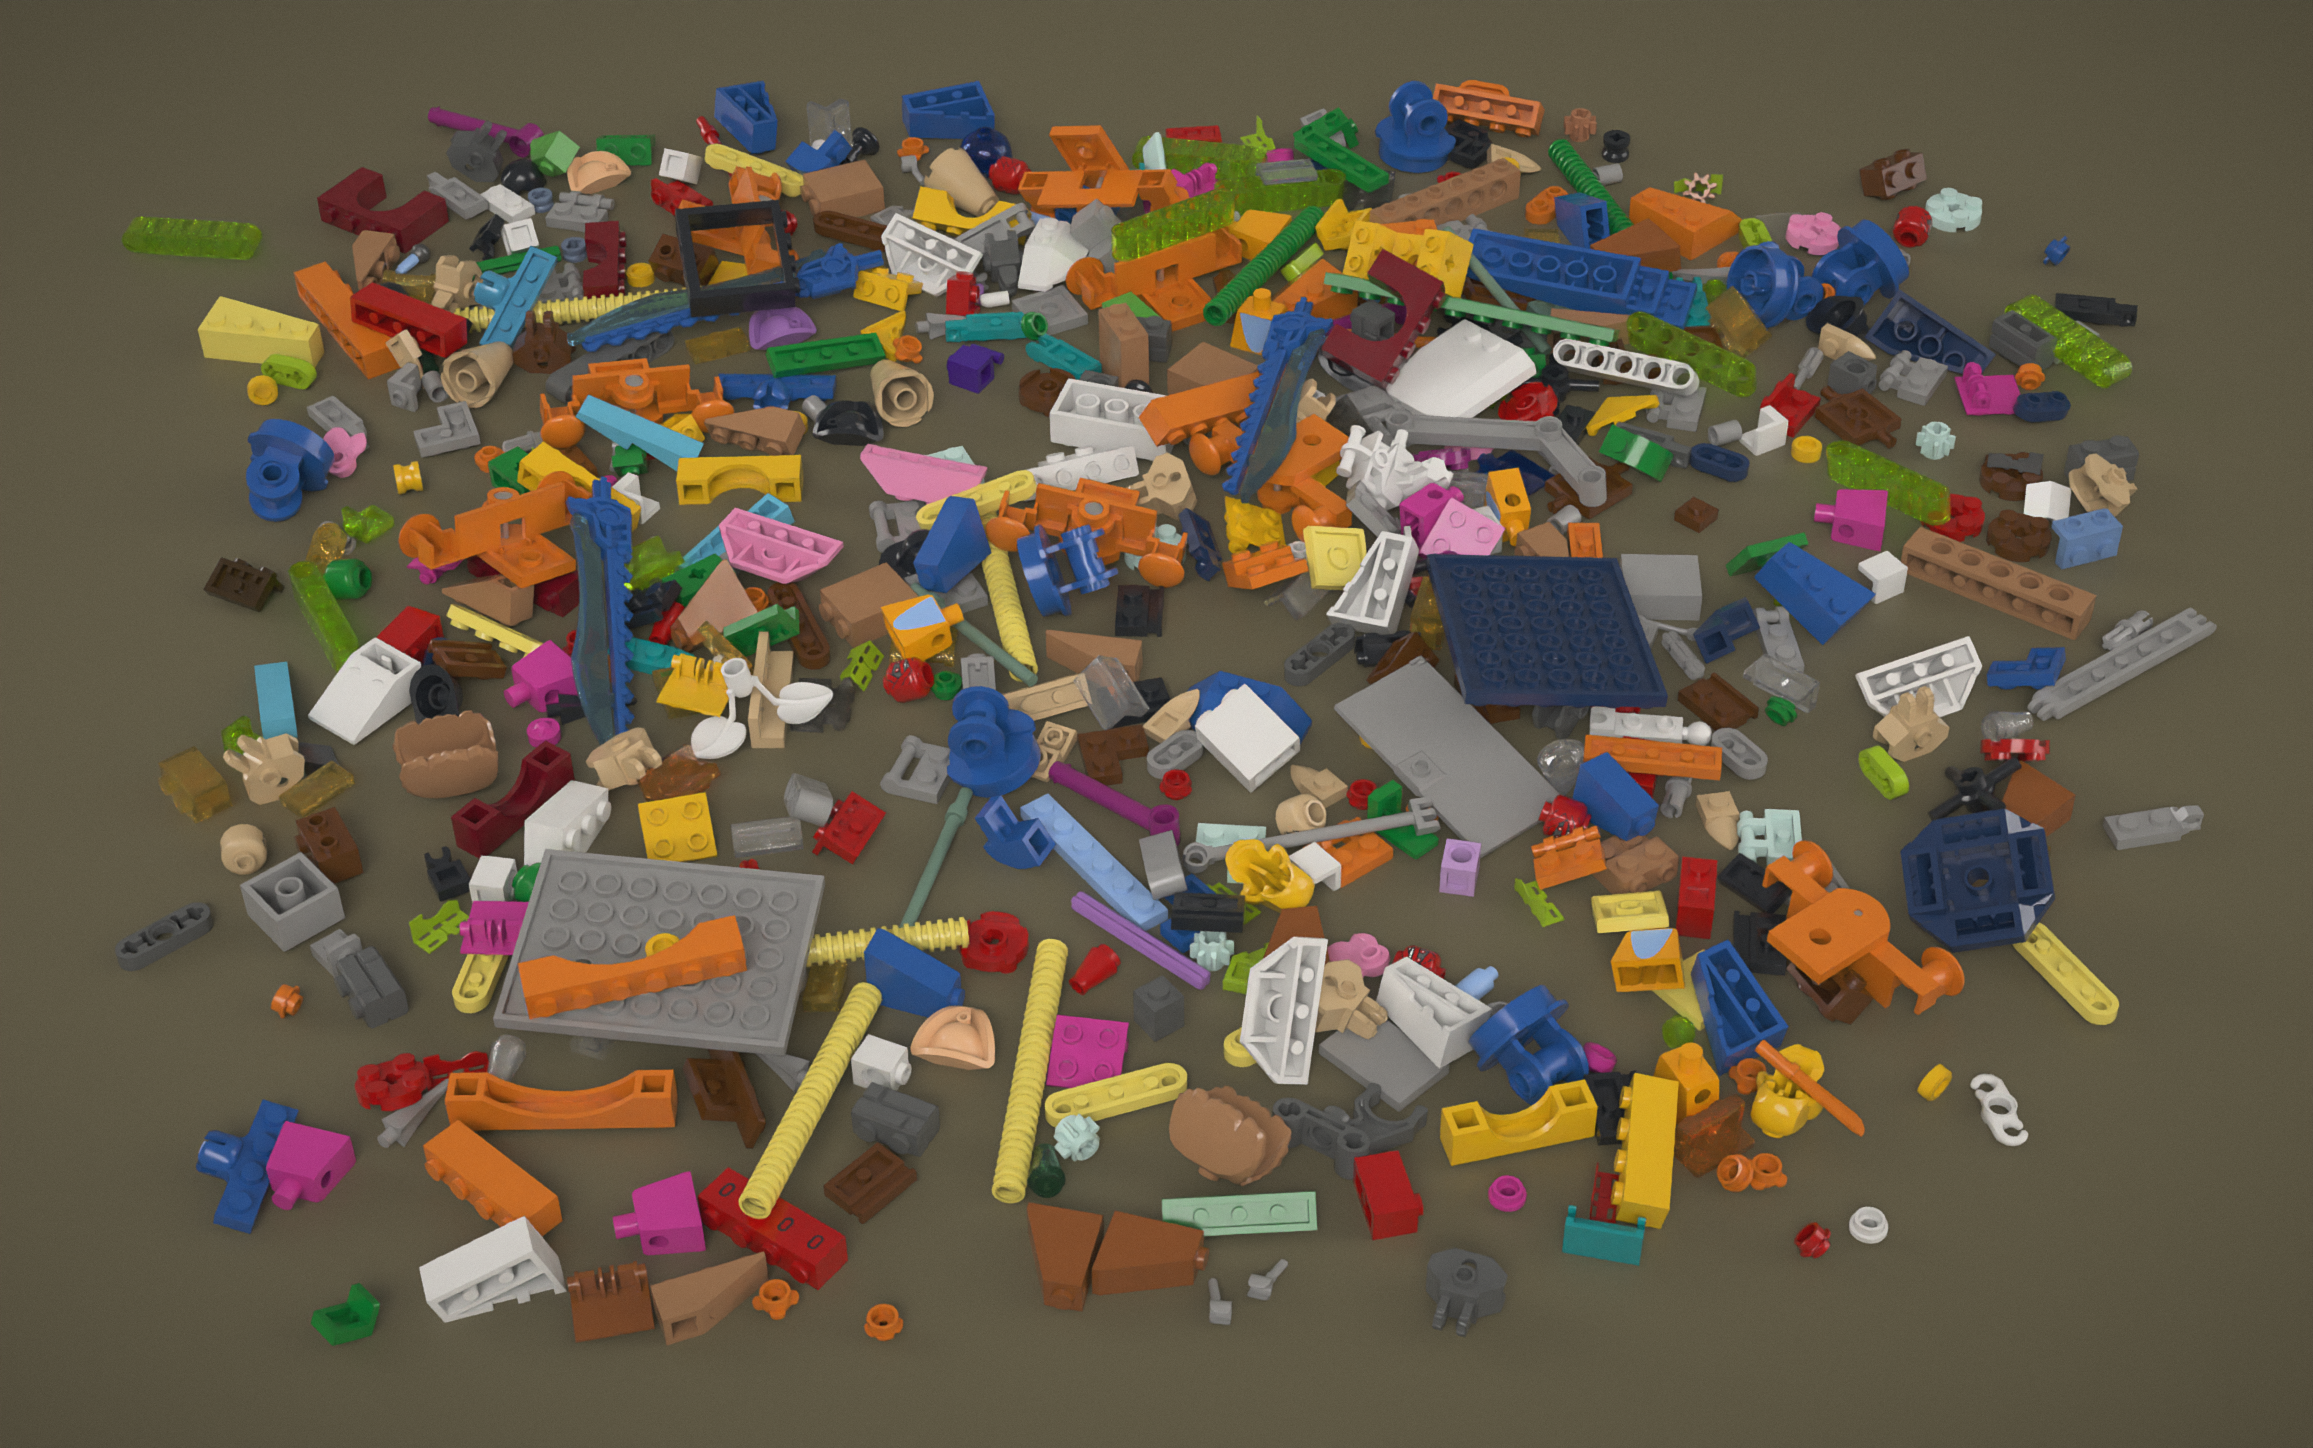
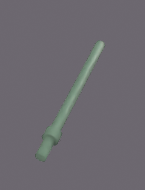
M1447 226L1442 230L1450 231L1453 234L1457 235L1450 226ZM1472 253L1469 268L1503 307L1520 310ZM1523 324V329L1521 330L1538 351L1544 353L1545 356L1549 354L1552 348L1541 334L1531 332L1532 326Z
M913 583L910 586L919 597L928 594L932 595L940 609L947 607L945 600L937 593L929 592L919 583ZM965 619L960 623L952 625L988 655L994 656L997 662L1029 687L1037 683V675Z
M967 787L961 788L955 803L949 806L944 817L946 823L899 928L904 927L903 925L906 923L909 924V927L915 926V922L918 920L957 829L963 826L968 815L967 807L973 795L971 789Z

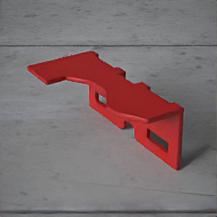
M469 1052L463 1058L455 1061L441 1060L439 1054L423 1057L424 1065L429 1070L432 1083L431 1089L443 1080L448 1079L450 1073H453L454 1070L463 1068L464 1072L462 1073L487 1072L491 1074L488 1056L484 1052ZM484 1065V1068L469 1070V1068ZM448 1074L446 1077L433 1079L434 1076Z
M1597 1162L1589 1220L1616 1224L1617 1205L1611 1204L1612 1179L1619 1182V1175L1598 1172L1599 1162ZM1597 1177L1601 1178L1600 1188L1596 1187ZM1595 1193H1599L1598 1201L1594 1200ZM1593 1206H1597L1595 1217L1592 1216ZM1608 1209L1613 1210L1612 1219H1607Z

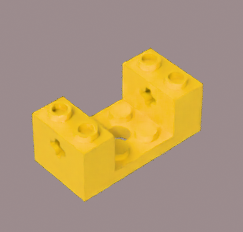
M1355 221L1343 274L1369 280L1367 273L1383 248L1412 265L1418 259L1417 268L1443 281L1445 293L1448 296L1461 298L1474 244L1450 231L1425 229L1423 236L1397 233L1379 223Z

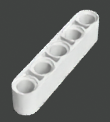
M1571 339L1559 341L1553 349L1555 360L1570 372L1679 395H1690L1699 386L1698 375L1686 363ZM1570 349L1576 351L1572 360L1563 361L1565 352ZM1603 355V363L1598 367H1592L1591 362L1593 358ZM1626 361H1631V370L1627 373H1620V366ZM1652 368H1661V373L1657 378L1648 379V373ZM1681 374H1690V379L1686 384L1677 385V379Z

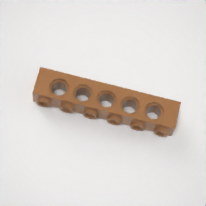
M1505 158L1497 159L1492 163L1474 168L1469 172L1370 210V222L1386 224L1416 221L1419 219H1434L1436 226L1448 221L1459 220L1461 222L1466 220L1471 214L1476 216L1518 199L1521 170Z
M1919 527L1903 546L1901 562L1908 567L1907 574L2072 640H2076L2091 621L2097 595L1923 527Z

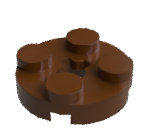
M1050 368V373L1041 374L1040 369L1033 370L1024 375L1020 380L1019 402L1022 406L1033 411L1042 412L1044 416L1050 417V411L1068 378L1075 379V377L1071 373L1058 368Z
M2026 452L2005 454L2006 456H2011L2013 460L2029 458V453ZM1988 454L1981 466L1979 477L1982 488L1989 494L1992 489L1999 493L2000 499L2023 501L2025 500L2027 484L2042 482L2043 471L2041 469L2040 475H2035V473L2018 472V469L2009 468V470L1998 467L1990 468L1987 467Z
M2010 509L2002 510L1999 513V517L1990 522L1986 536L1988 546L1991 543L1995 547V553L1998 556L2014 562H2029L2032 556L2039 554V559L2044 557L2049 551L2052 539L2047 519L2017 513Z

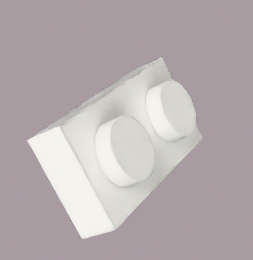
M501 184L493 186L480 194L488 201V210L498 214L509 223L525 220L535 215L533 204Z

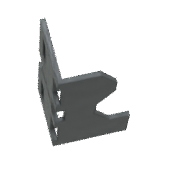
M2030 452L2029 458L2013 460L2011 456H2006L2003 453H1989L1987 467L2004 468V470L2013 468L2018 469V472L2023 473L2024 471L2040 475L2044 454Z

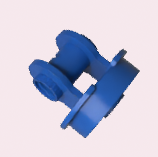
M1410 81L1401 85L1393 93L1389 102V111L1392 116L1380 121L1375 129L1376 137L1380 138L1379 156L1386 164L1401 171L1422 173L1439 169L1447 162L1449 152L1453 150L1456 143L1455 137L1449 135L1444 129L1448 118L1447 110L1441 102L1433 99L1432 92L1425 83Z
M1863 219L1852 228L1844 226L1838 231L1837 239L1840 249L1832 250L1824 255L1812 273V277L1816 278L1821 284L1826 283L1834 287L1836 290L1835 296L1861 297L1865 305L1878 289L1884 297L1888 299L1893 298L1899 291V285L1908 279L1909 268L1902 252L1892 238L1877 224Z
M1773 241L1763 242L1759 245H1752L1743 249L1734 259L1727 278V299L1732 312L1741 320L1756 322V326L1761 329L1775 327L1785 318L1788 320H1798L1808 316V313L1822 300L1824 292L1822 284L1816 278L1804 276L1802 262L1794 256H1787L1785 252L1779 249V245Z
M282 419L266 420L261 424L258 431L249 435L247 442L251 444L253 454L250 457L251 463L246 471V482L250 490V506L257 516L273 522L287 520L294 516L302 505L301 490L321 491L327 488L328 480L326 477L335 461V456L331 447L319 435L302 425Z
M1039 524L1034 527L1035 533L1017 539L1023 571L1034 601L1043 617L1061 611L1064 616L1071 615L1072 610L1068 591L1079 588L1082 595L1110 585L1108 578L1118 574L1117 567L1106 570L1102 557L1098 558L1096 553L1099 552V548L1095 538L1105 534L1103 528L1092 531L1089 524L1062 533L1063 541L1052 545L1043 526ZM1061 549L1066 550L1076 581L1065 584L1054 553Z
M974 686L958 692L953 699L952 705L953 715L958 722L951 727L948 734V746L951 750L947 774L955 783L971 789L974 796L989 798L1014 791L1030 779L1040 762V747L1033 735V732L1036 730L1034 720L1021 711L1009 709L1007 699L1000 692L992 688Z
M1539 985L1504 1006L1482 1024L1468 1040L1469 1045L1480 1058L1477 1063L1478 1069L1486 1071L1500 1062L1506 1070L1512 1089L1531 1106L1540 1100L1549 1086L1556 1084V1081L1563 1080L1569 1083L1582 1080L1584 1074H1589V1065L1584 1049L1576 1038L1561 1028L1556 1022L1569 1007L1568 1002L1565 999L1557 1001L1545 985ZM1535 1040L1541 1049L1531 1054L1524 1047Z

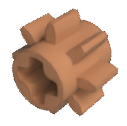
M1584 108L1572 110L1571 116L1564 117V134H1569V138L1575 142L1587 141L1590 134H1596V116H1591V112Z
M1694 173V180L1692 182L1684 181L1689 190L1683 192V197L1691 196L1692 200L1703 203L1708 198L1715 200V196L1710 193V190L1715 189L1717 184L1708 183L1709 174L1705 175L1703 179L1699 178L1697 173ZM1701 183L1702 187L1708 188L1704 190V196L1699 197L1698 193H1692L1696 189V184Z

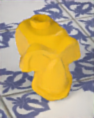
M1248 839L1236 841L1228 849L1225 855V862L1231 877L1236 882L1243 883L1240 895H1245L1246 904H1262L1281 913L1282 909L1306 907L1313 896L1314 881L1304 871L1290 862V857L1284 847L1276 844L1267 852L1260 840Z
M1794 1044L1779 1051L1791 1063L1795 1062L1801 1067L1800 1070L1817 1082L1822 1077L1824 1064L1817 1050H1811L1801 1044ZM1775 1069L1774 1075L1765 1071H1760L1757 1074V1094L1750 1116L1753 1123L1761 1128L1764 1134L1774 1138L1789 1136L1801 1129L1807 1120L1816 1118L1822 1111L1823 1107L1791 1079L1788 1080L1777 1069Z

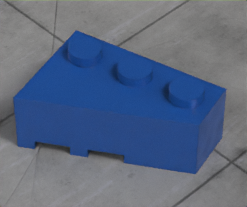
M764 80L716 88L714 117L751 154H763L765 151L776 150L778 121L773 106L769 103L768 92H765Z
M979 81L902 96V121L909 137L995 140V115Z
M1788 542L1774 554L1754 577L1822 645L1858 615L1876 595V593L1791 542Z
M1729 939L1698 953L1690 975L1718 1075L1721 1076L1729 1072L1732 1066H1737L1743 1059L1760 1057L1755 1052V1049L1762 1040L1767 1041L1775 1049L1780 1047L1789 1026Z

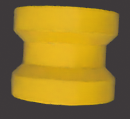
M413 461L408 466H402L401 464L393 465L399 495L405 494L407 490L423 491L418 461Z

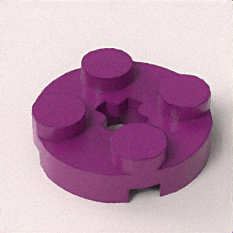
M1452 448L1418 452L1419 455L1410 453L1414 461L1423 462L1432 457L1444 460L1446 468H1450V470L1467 469L1468 462L1471 461L1470 448H1461V451L1454 452Z

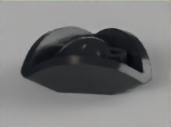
M841 400L831 403L820 413L814 425L812 435L816 439L833 445L865 446L883 439L884 433L881 417L872 403L867 401Z

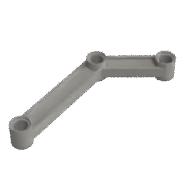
M1403 408L1393 409L1385 416L1386 428L1391 433V436L1395 438L1399 429L1409 433L1406 447L1412 444L1534 450L1551 462L1577 492L1580 503L1588 507H1596L1604 504L1607 500L1605 470L1602 467L1596 466L1562 428L1561 420L1556 417L1547 416L1537 421L1427 416L1412 415L1409 410Z

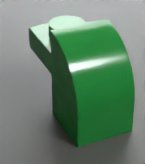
M1613 424L1599 450V453L1659 482L1662 481L1674 457V454L1662 446Z

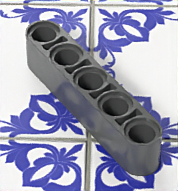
M671 331L663 334L653 332L644 340L630 338L626 339L620 346L602 345L596 352H588L553 372L546 381L545 389L551 396L567 405V402H572V376L588 374V364L647 358L648 363L672 348L674 334Z

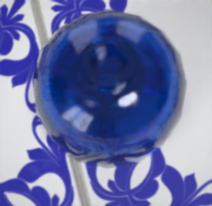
M980 127L965 136L960 145V148L968 153L982 174H986V178H989L991 165L995 164L1002 156L1013 158L1011 143L1007 137L990 127Z

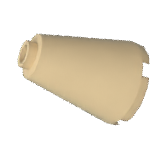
M958 147L959 150L949 148L941 153L930 165L929 168L933 171L929 178L925 176V187L947 191L954 198L956 207L976 217L985 215L996 205L999 198L968 153Z
M496 341L451 354L443 362L444 368L441 373V381L444 390L455 402L466 401L468 408L482 407L492 399L514 364L512 348L504 342Z
M881 360L872 367L870 377L875 406L879 415L885 421L897 427H908L921 421V417L926 411H930L933 404L934 394L928 379L920 372L891 360Z

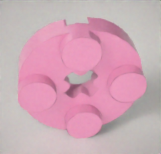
M1824 212L1817 213L1816 215L1794 214L1790 217L1785 238L1792 247L1798 250L1799 246L1808 248L1807 253L1826 255L1839 246L1837 234L1841 227L1832 221L1831 215Z

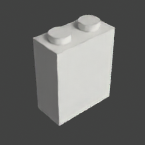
M1246 684L1242 685L1238 690H1230L1223 697L1221 704L1213 711L1207 710L1198 718L1195 725L1196 736L1201 744L1250 793L1300 751V738Z

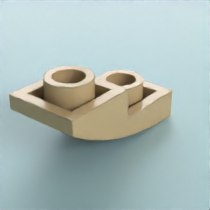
M1046 721L1037 739L1041 751L1040 762L1031 777L1045 782L1050 780L1048 773L1052 764L1056 761L1064 763L1074 747L1078 734L1076 730Z

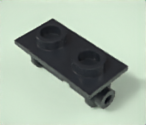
M1401 630L1387 635L1372 632L1356 637L1354 654H1356L1357 665L1363 664V667H1375L1394 641L1412 632Z

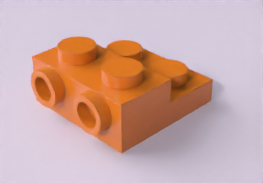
M1278 541L1261 544L1259 546L1260 550L1250 553L1249 550L1231 554V560L1222 562L1228 587L1251 590L1309 571L1306 559L1294 558L1291 547L1289 545H1278Z

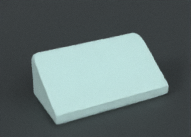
M1159 132L1154 133L1143 147L1145 170L1167 169L1162 137Z

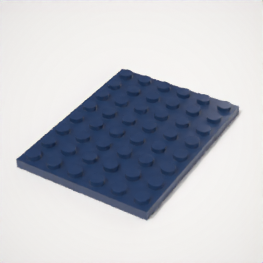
M1427 554L1426 567L1465 704L1475 706L1495 704L1510 707L1520 705L1552 707L1556 705L1573 706L1576 708L1605 706L1613 709L1619 707H1640L1643 709L1666 707L1668 695L1617 558Z

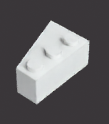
M1385 531L1380 533L1360 563L1361 567L1351 582L1348 581L1343 588L1344 592L1335 606H1331L1326 615L1332 624H1348L1355 631L1363 633L1374 632L1380 635L1394 634L1397 631L1419 553V548L1413 537Z
M571 780L525 820L524 865L528 864L530 866L534 863H541L545 849L586 853L605 822L609 819L611 803L608 802V788Z
M1404 957L1385 967L1376 1002L1388 1012V1017L1439 1069L1473 1050L1468 1040L1490 1018L1492 1008L1408 957Z
M525 1216L509 1222L419 1267L426 1302L444 1323L493 1311V1304L517 1298L518 1304L531 1301V1294L554 1289L555 1294L567 1292L558 1255Z

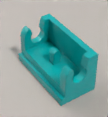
M1569 1205L1562 1252L1639 1266L1646 1218L1638 1217L1637 1228L1577 1218V1206Z

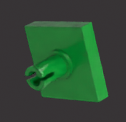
M1805 532L1746 546L1726 564L1729 577L1760 570L1788 542L1803 549L1809 544Z

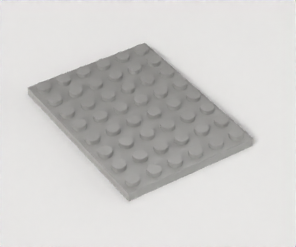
M545 849L493 1017L494 1025L496 1028L785 1056L825 888V877L822 875ZM733 915L736 917L744 947L747 971L731 976L703 980L696 984L672 987L660 992L632 996L620 1001L614 1000L592 1005L585 1009L561 1012L549 1017L529 1019L517 963L552 955L586 964L631 962L646 957V943L657 934L669 933L681 940L701 922Z

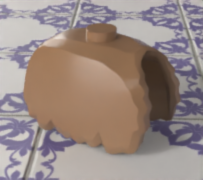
M472 710L462 712L459 716L455 714L436 715L433 719H424L420 724L416 721H410L403 727L396 729L394 735L395 742L392 746L396 753V761L401 764L399 778L402 787L413 796L439 799L468 794L488 787L497 777L499 756L498 751H496L494 733L491 722L484 718L481 713H473Z
M1227 1085L1223 1088L1215 1087L1211 1091H1205L1200 1087L1195 1090L1189 1088L1184 1093H1180L1174 1104L1169 1124L1170 1140L1174 1147L1199 1166L1198 1172L1202 1176L1213 1181H1218L1219 1178L1226 1179L1238 1186H1244L1253 1181L1261 1180L1265 1175L1272 1174L1273 1169L1281 1165L1283 1157L1289 1152L1288 1144L1292 1134V1130L1286 1126L1282 1117L1279 1115L1271 1117L1270 1111L1266 1107H1261L1257 1101H1251L1248 1096H1237L1236 1091Z

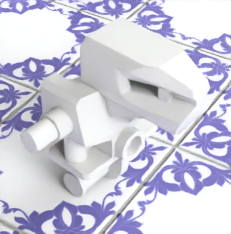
M1354 425L1350 429V437L1348 442L1341 448L1340 455L1342 460L1336 470L1340 476L1349 477L1346 483V488L1348 489L1361 480L1367 486L1366 491L1386 511L1399 506L1402 501L1429 483H1435L1447 489L1453 477V473L1447 471L1444 460L1432 457L1423 462L1414 461L1413 456L1406 450V441L1409 435L1407 431L1403 429L1397 430L1395 439L1389 447L1381 441L1383 433L1380 431L1374 432L1362 439L1366 431L1358 425Z

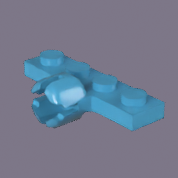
M530 246L519 269L512 278H506L490 270L485 271L481 275L480 279L483 280V283L477 282L474 290L475 301L494 310L495 314L479 342L480 346L501 341L513 348L517 337L525 325L526 312L533 310L558 262L557 257Z

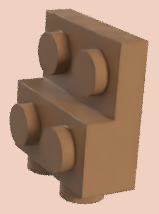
M1638 835L1628 841L1613 836L1601 842L1604 848L1607 869L1592 874L1612 894L1646 892L1662 883L1669 882L1677 876L1679 856L1658 836L1649 840L1646 836Z

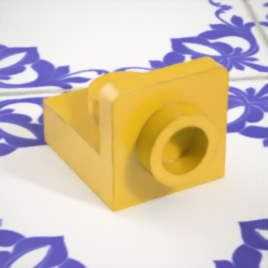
M674 414L660 424L699 442L705 440L703 433L691 414Z

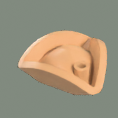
M595 151L582 157H575L567 169V175L571 191L593 194L617 186L631 175V170L621 158L613 153Z
M959 1005L948 1006L933 1013L921 1025L912 1041L910 1051L912 1055L934 1064L966 1070L988 1069L995 1062L993 1029L988 1016L983 1010Z

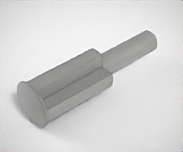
M1812 347L1807 350L1798 365L1799 370L1795 378V389L1799 390L1806 377L1809 379L1815 373L1824 358L1823 352L1820 349Z

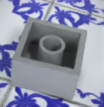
M302 852L240 885L248 916L284 952L345 918L338 888Z

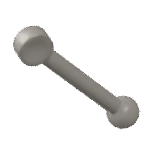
M1638 615L1639 620L1659 625L1658 629L1669 632L1674 630L1678 634L1687 636L1689 640L1695 641L1693 633L1697 628L1684 629L1648 620L1644 615Z

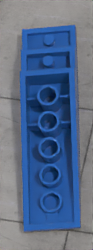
M1473 228L1468 240L1474 244L1472 253L1502 289L1578 311L1639 316L1638 325L1683 334L1697 293L1696 283L1669 279V271L1641 266V258L1475 228ZM1468 266L1466 277L1480 281Z

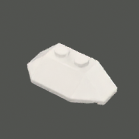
M895 213L881 236L882 242L885 245L891 273L897 275V272L914 275L913 280L923 283L922 291L935 297L947 292V280L956 275V272H973L983 256L981 252Z
M1051 217L1039 219L1025 244L1018 288L1046 292L1053 288V284L1066 280L1069 268L1077 260L1088 257L1089 250L1070 234V223L1058 221L1056 218Z
M1967 636L1860 672L1855 676L1868 706L1884 717L1890 712L1892 706L1898 704L1900 695L1909 692L1916 698L1918 689L1926 686L1934 694L1933 711L1941 718L1963 709L1976 676L1982 668V664L1970 637Z
M1293 937L1250 968L1240 1043L1276 1084H1308L1328 939Z

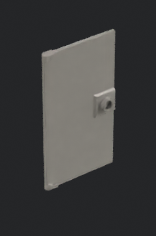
M1422 656L1411 660L1409 664L1339 702L1334 707V710L1393 769L1394 774L1416 796L1420 798L1431 797L1433 806L1430 808L1435 809L1436 814L1462 841L1481 843L1480 859L1542 822L1538 819L1545 801L1552 803L1554 798L1560 794L1470 704H1465L1463 697Z

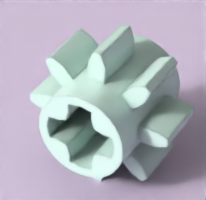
M1930 422L1927 426H1922L1921 432H1917L1915 445L1921 446L1920 453L1926 458L1937 460L1945 455L1948 456L1950 449H1954L1956 436L1950 435L1951 428L1946 424Z
M1201 931L1200 933H1194V943L1190 944V958H1197V964L1208 971H1217L1224 965L1229 966L1230 955L1234 954V940H1227V932Z
M1081 1114L1077 1116L1069 1115L1063 1118L1055 1128L1054 1138L1058 1143L1054 1148L1064 1159L1070 1156L1074 1162L1077 1159L1081 1161L1086 1160L1099 1147L1100 1137L1096 1133L1100 1127L1090 1116L1084 1119Z

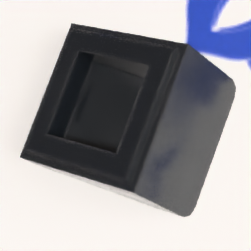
M298 742V753L303 755L305 759L304 772L307 780L340 770L331 746Z

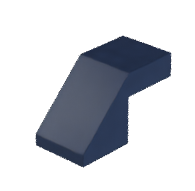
M1745 596L1717 609L1693 633V636L1707 664L1735 651L1736 649L1732 641L1759 629L1760 626Z

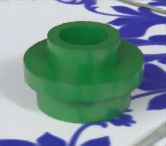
M1028 312L1022 317L1021 328L1029 340L1036 341L1039 340L1040 336L1047 333L1048 323L1041 313Z
M941 671L934 675V684L930 689L938 699H954L956 694L962 689V678L955 672Z
M1771 696L1768 699L1765 713L1773 722L1780 726H1786L1788 722H1794L1797 718L1796 707L1790 699L1784 696Z

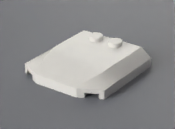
M1464 319L1414 352L1409 359H1404L1398 367L1400 373L1396 381L1392 385L1388 384L1385 389L1394 402H1400L1403 409L1409 410L1412 415L1473 418L1537 374L1534 362L1523 349Z

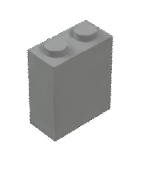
M1621 554L1620 568L1638 615H1644L1648 620H1700L1702 588L1698 555Z

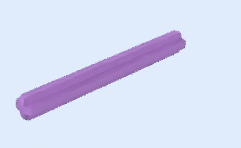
M1078 892L1071 899V908L1198 990H1202L1210 983L1211 973L1085 892Z

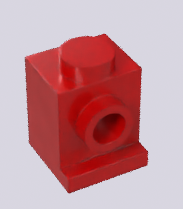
M959 271L947 280L946 314L966 316V314H978L980 312L981 306L975 305L979 301L980 287L976 285V277H973L974 273Z

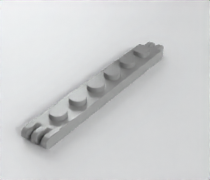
M2190 607L2058 679L2055 686H2046L2038 690L2033 695L2027 709L2033 714L2037 713V717L2042 721L2052 716L2060 719L2210 636L2216 630L2217 625L2212 621L2206 623L2207 618L2201 614L2197 615V611Z

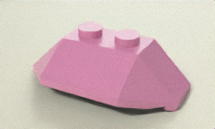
M867 444L860 455V460L886 494L895 495V498L902 501L915 499L925 501L926 504L977 486L982 482L988 469L985 466L961 463Z
M734 508L719 524V531L731 567L783 584L803 581L827 566L844 547L842 541L739 508Z

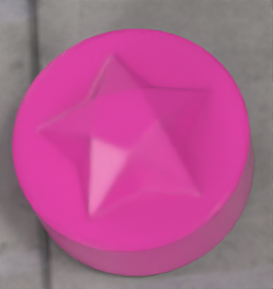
M1290 148L1274 149L1266 153L1268 164L1274 165L1294 161V153Z
M539 718L532 721L527 727L529 743L533 747H538L546 740L556 745L561 739L559 723L552 718Z
M1585 1043L1583 1049L1588 1061L1589 1070L1594 1073L1612 1072L1617 1063L1616 1056L1610 1050L1597 1043Z

